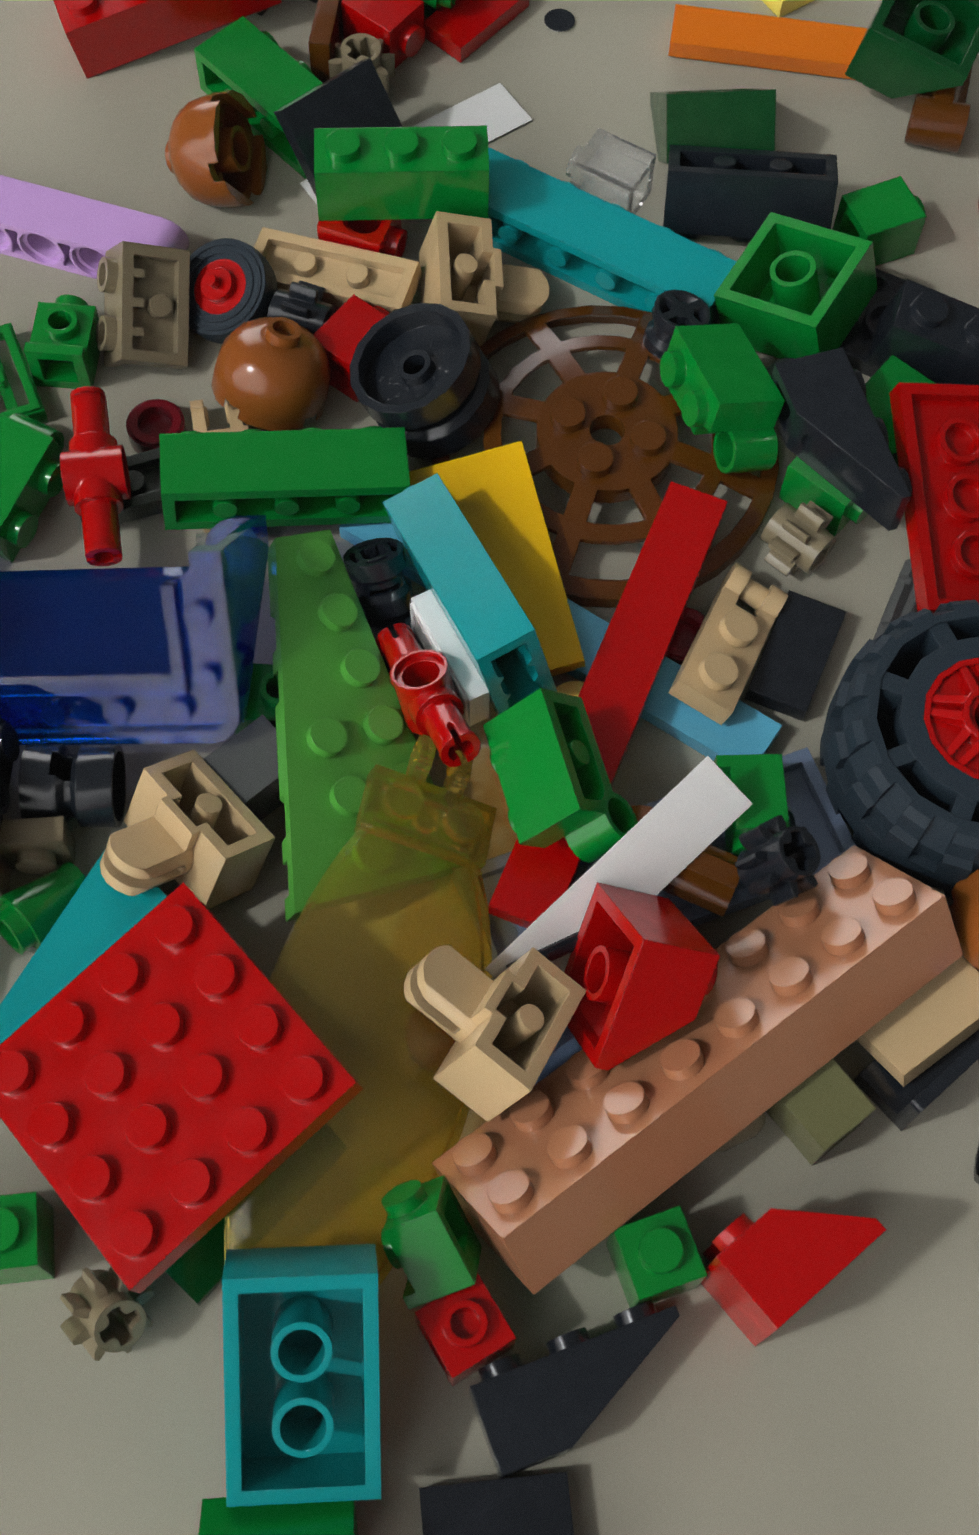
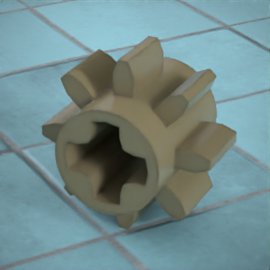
M356 33L345 38L342 44L336 43L334 45L335 58L328 61L330 78L363 59L371 58L387 94L390 92L389 78L395 76V56L390 53L384 54L383 39L377 40L370 34Z
M811 500L807 505L802 502L798 509L789 503H785L772 516L761 534V540L768 544V547L771 549L764 558V561L786 577L791 572L795 574L799 568L809 575L812 574L824 562L836 543L837 538L826 529L834 517Z
M111 1266L109 1271L102 1269L91 1271L86 1267L82 1269V1276L74 1283L70 1292L61 1294L60 1300L73 1316L66 1319L60 1328L74 1346L82 1344L96 1361L102 1358L105 1351L111 1353L124 1351L128 1354L132 1351V1346L141 1338L145 1328L152 1327L154 1323L141 1306L148 1302L154 1293L149 1287L141 1294L129 1291Z

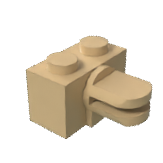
M436 211L419 251V263L422 271L420 279L421 303L442 304L458 312L479 346L483 345L494 321L518 323L526 318L539 315L549 297L550 288L548 281L539 269L502 264L501 249L493 248L491 219Z
M193 749L143 768L124 819V823L128 827L111 833L106 845L107 848L100 861V870L108 885L127 896L138 895L173 879L179 885L184 882L209 909L253 888L276 837Z
M440 946L433 949L407 973L404 982V997L406 1001L455 1040L433 1079L487 1122L531 1092L586 992L583 987L534 947L492 980L451 946Z

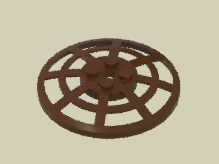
M587 305L556 309L526 318L498 332L480 346L487 359L504 347L524 337H527L538 349V351L530 354L513 367L500 382V400L494 418L484 430V451L503 446L501 440L503 417L537 423L536 448L527 452L526 457L532 477L545 471L556 485L571 494L564 515L555 512L541 502L540 506L547 530L556 534L553 551L566 597L583 607L616 608L628 579H588L570 575L580 542L594 545H625L644 542L662 503L655 487L665 478L672 464L703 475L695 486V490L713 496L719 484H722L751 499L746 513L732 531L709 550L694 589L717 577L737 560L758 534L771 506L779 471L778 454L773 468L761 471L760 477L749 472L725 474L717 468L713 454L715 434H711V454L678 441V426L675 417L682 415L672 394L662 396L651 385L640 380L648 359L658 364L661 361L660 358L651 354L643 343L645 329L648 323L653 320L652 312L623 306ZM582 323H613L636 327L631 338L592 335L570 338L561 341L551 330V328ZM593 350L625 352L617 372L601 371L585 373L572 354ZM548 363L563 382L553 390L545 401L513 395L528 376ZM599 429H611L617 432L622 439L618 443L606 445L595 441L591 434ZM446 455L431 459V465L449 461L450 457ZM632 499L644 519L638 522L623 524H595L587 522L594 502L619 503Z

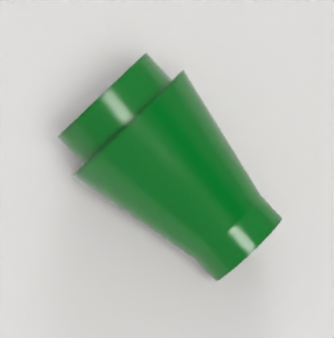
M68 861L57 870L1 895V937L19 954L25 953L31 947L38 949L86 878L77 866Z

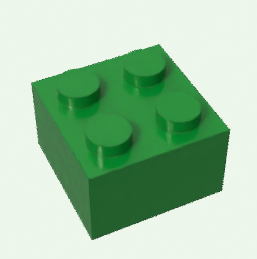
M770 212L714 294L720 324L739 323L755 351L779 359H796L839 348L878 289L873 241Z

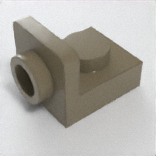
M64 816L2 820L0 830V896L10 892L11 868H16L28 874H44L54 871L56 866L63 865L68 861L75 864L76 840Z

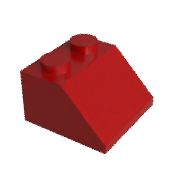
M597 882L578 932V941L574 951L570 954L564 970L565 974L586 990L567 1027L593 1066L597 1069L608 1071L696 1019L704 996L708 995L715 985L718 973L717 963L720 955L669 898Z
M770 1208L753 1223L744 1212L712 1241L713 1244L702 1253L710 1262V1265L705 1269L707 1276L701 1284L749 1341L756 1346L787 1322L882 1235L886 1228L876 1218Z

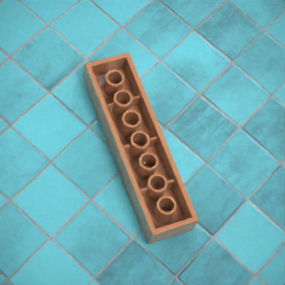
M853 845L813 875L818 882L815 888L799 894L798 898L779 906L773 905L715 949L720 955L717 963V979L711 992L704 996L694 1021L608 1071L595 1068L583 1049L575 1053L568 1061L534 1085L531 1092L495 1118L485 1122L471 1134L462 1138L455 1146L432 1162L439 1176L445 1175L472 1228L533 1295L536 1294L963 956L945 895Z

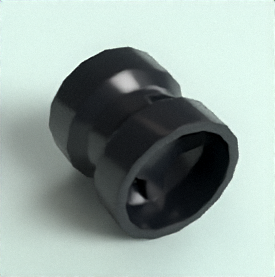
M392 538L370 539L354 545L343 555L344 565L350 580L356 584L355 592L368 621L393 619L410 610L411 598L414 597L411 581L403 575L407 562L403 544L399 540Z

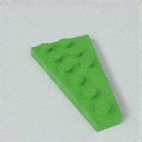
M331 530L275 538L267 550L270 617L275 619L276 650L273 652L272 658L273 676H278L279 703L275 707L279 799L284 803L286 837L282 841L283 865L288 866L289 896L285 899L286 922L447 878L451 876V872L465 868L467 865L413 732L406 725L395 688L390 682V675Z

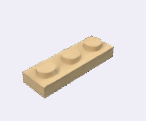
M262 227L254 246L270 263L276 276L278 289L290 291L292 281L299 283L300 280L326 288L323 302L335 305L336 307H341L354 294L371 306H380L391 313L394 310L411 305L422 277L419 261Z

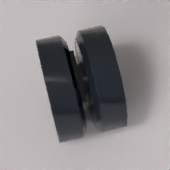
M416 303L394 310L369 329L357 344L350 363V384L359 401L370 416L376 420L379 427H405L407 455L411 458L436 459L458 452L481 435L494 418L500 400L498 375L458 312L442 304Z

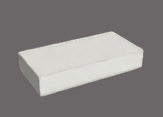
M430 589L412 597L410 603L411 629L423 650H434L446 657L455 691L464 705L463 717L469 727L489 718L490 693L432 590Z

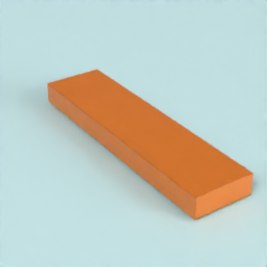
M676 4L668 56L852 79L846 76L845 73L867 28Z

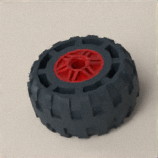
M976 600L943 603L938 606L935 613L925 608L916 613L912 611L890 622L884 633L874 641L869 639L852 659L835 691L828 708L820 740V766L825 767L828 781L825 790L835 814H841L844 822H848L853 829L852 840L856 846L918 881L944 890L945 897L950 898V900H952L951 890L956 883L967 879L971 873L979 870V603Z

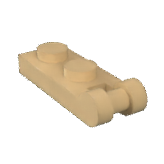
M737 562L722 581L668 692L720 725L733 713L775 618L788 598V593L772 584L769 588H766L750 578L752 571ZM739 599L754 608L753 614L735 605L737 600Z

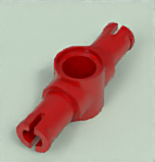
M83 386L72 390L70 393L74 437L69 441V451L60 453L61 477L69 507L74 506L75 512L82 518L85 558L87 562L93 566H110L121 562L123 559L118 514L124 508L123 500L131 499L130 475L123 445H117L115 437L110 435L107 400L104 390L95 386Z
M405 623L393 624L398 635L397 638L392 636L388 627L381 630L375 641L381 656L384 657L391 669L390 682L395 688L407 727L413 733L421 736H430L445 765L449 767L462 765L456 753L457 750L462 752L467 762L472 761L480 752L481 742L463 717L464 705L455 691L446 657L434 650H422L415 639L414 632Z

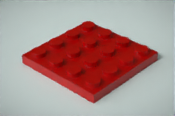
M899 382L889 393L898 466L903 467L907 471L912 486V497L904 513L917 612L925 608L935 613L940 604L951 601L976 600L979 603V385Z
M184 882L0 1044V1118L128 1290L141 1294L364 1089L200 898Z

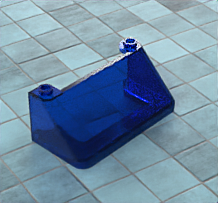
M266 515L224 518L211 528L206 538V545L195 546L188 551L189 566L0 571V715L6 723H10L15 728L19 744H213L225 741L232 736L242 725L247 715L269 551Z

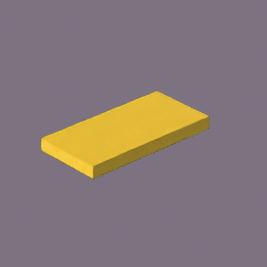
M522 441L410 471V486L438 473L535 628L551 675L556 676L574 671L577 668L586 667Z

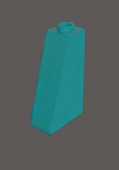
M438 473L407 487L399 494L383 501L398 539L403 544L408 557L426 589L432 590L490 693L489 701L496 714H501L539 688L557 692L535 628Z
M102 853L0 1004V1044L167 896L158 887L135 896H127L116 891L106 883L101 874L100 861L103 856Z

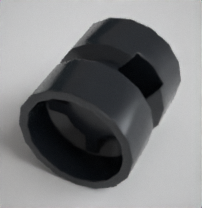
M26 744L22 752L18 776L19 807L22 819L64 816L67 824L71 818H76L81 827H121L126 805V764L121 745L82 744L76 754H71L68 747L63 744Z

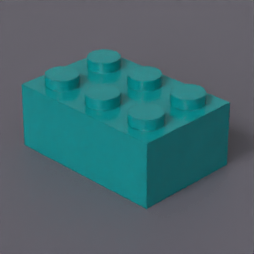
M354 1244L228 1249L222 1276L226 1507L381 1499L379 1307L376 1245Z

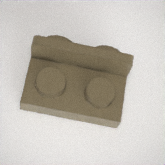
M122 241L106 251L105 257L103 256L100 259L97 270V286L100 292H104V315H101L98 320L96 342L98 349L104 351L105 367L117 368L123 364L179 370L188 367L190 250Z

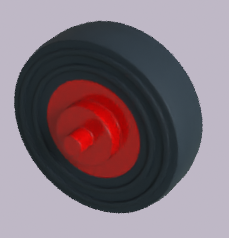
M232 238L216 239L195 250L190 255L189 328L208 341L223 344L224 339L242 323L267 317L272 297L278 290L275 273L267 259L251 245Z

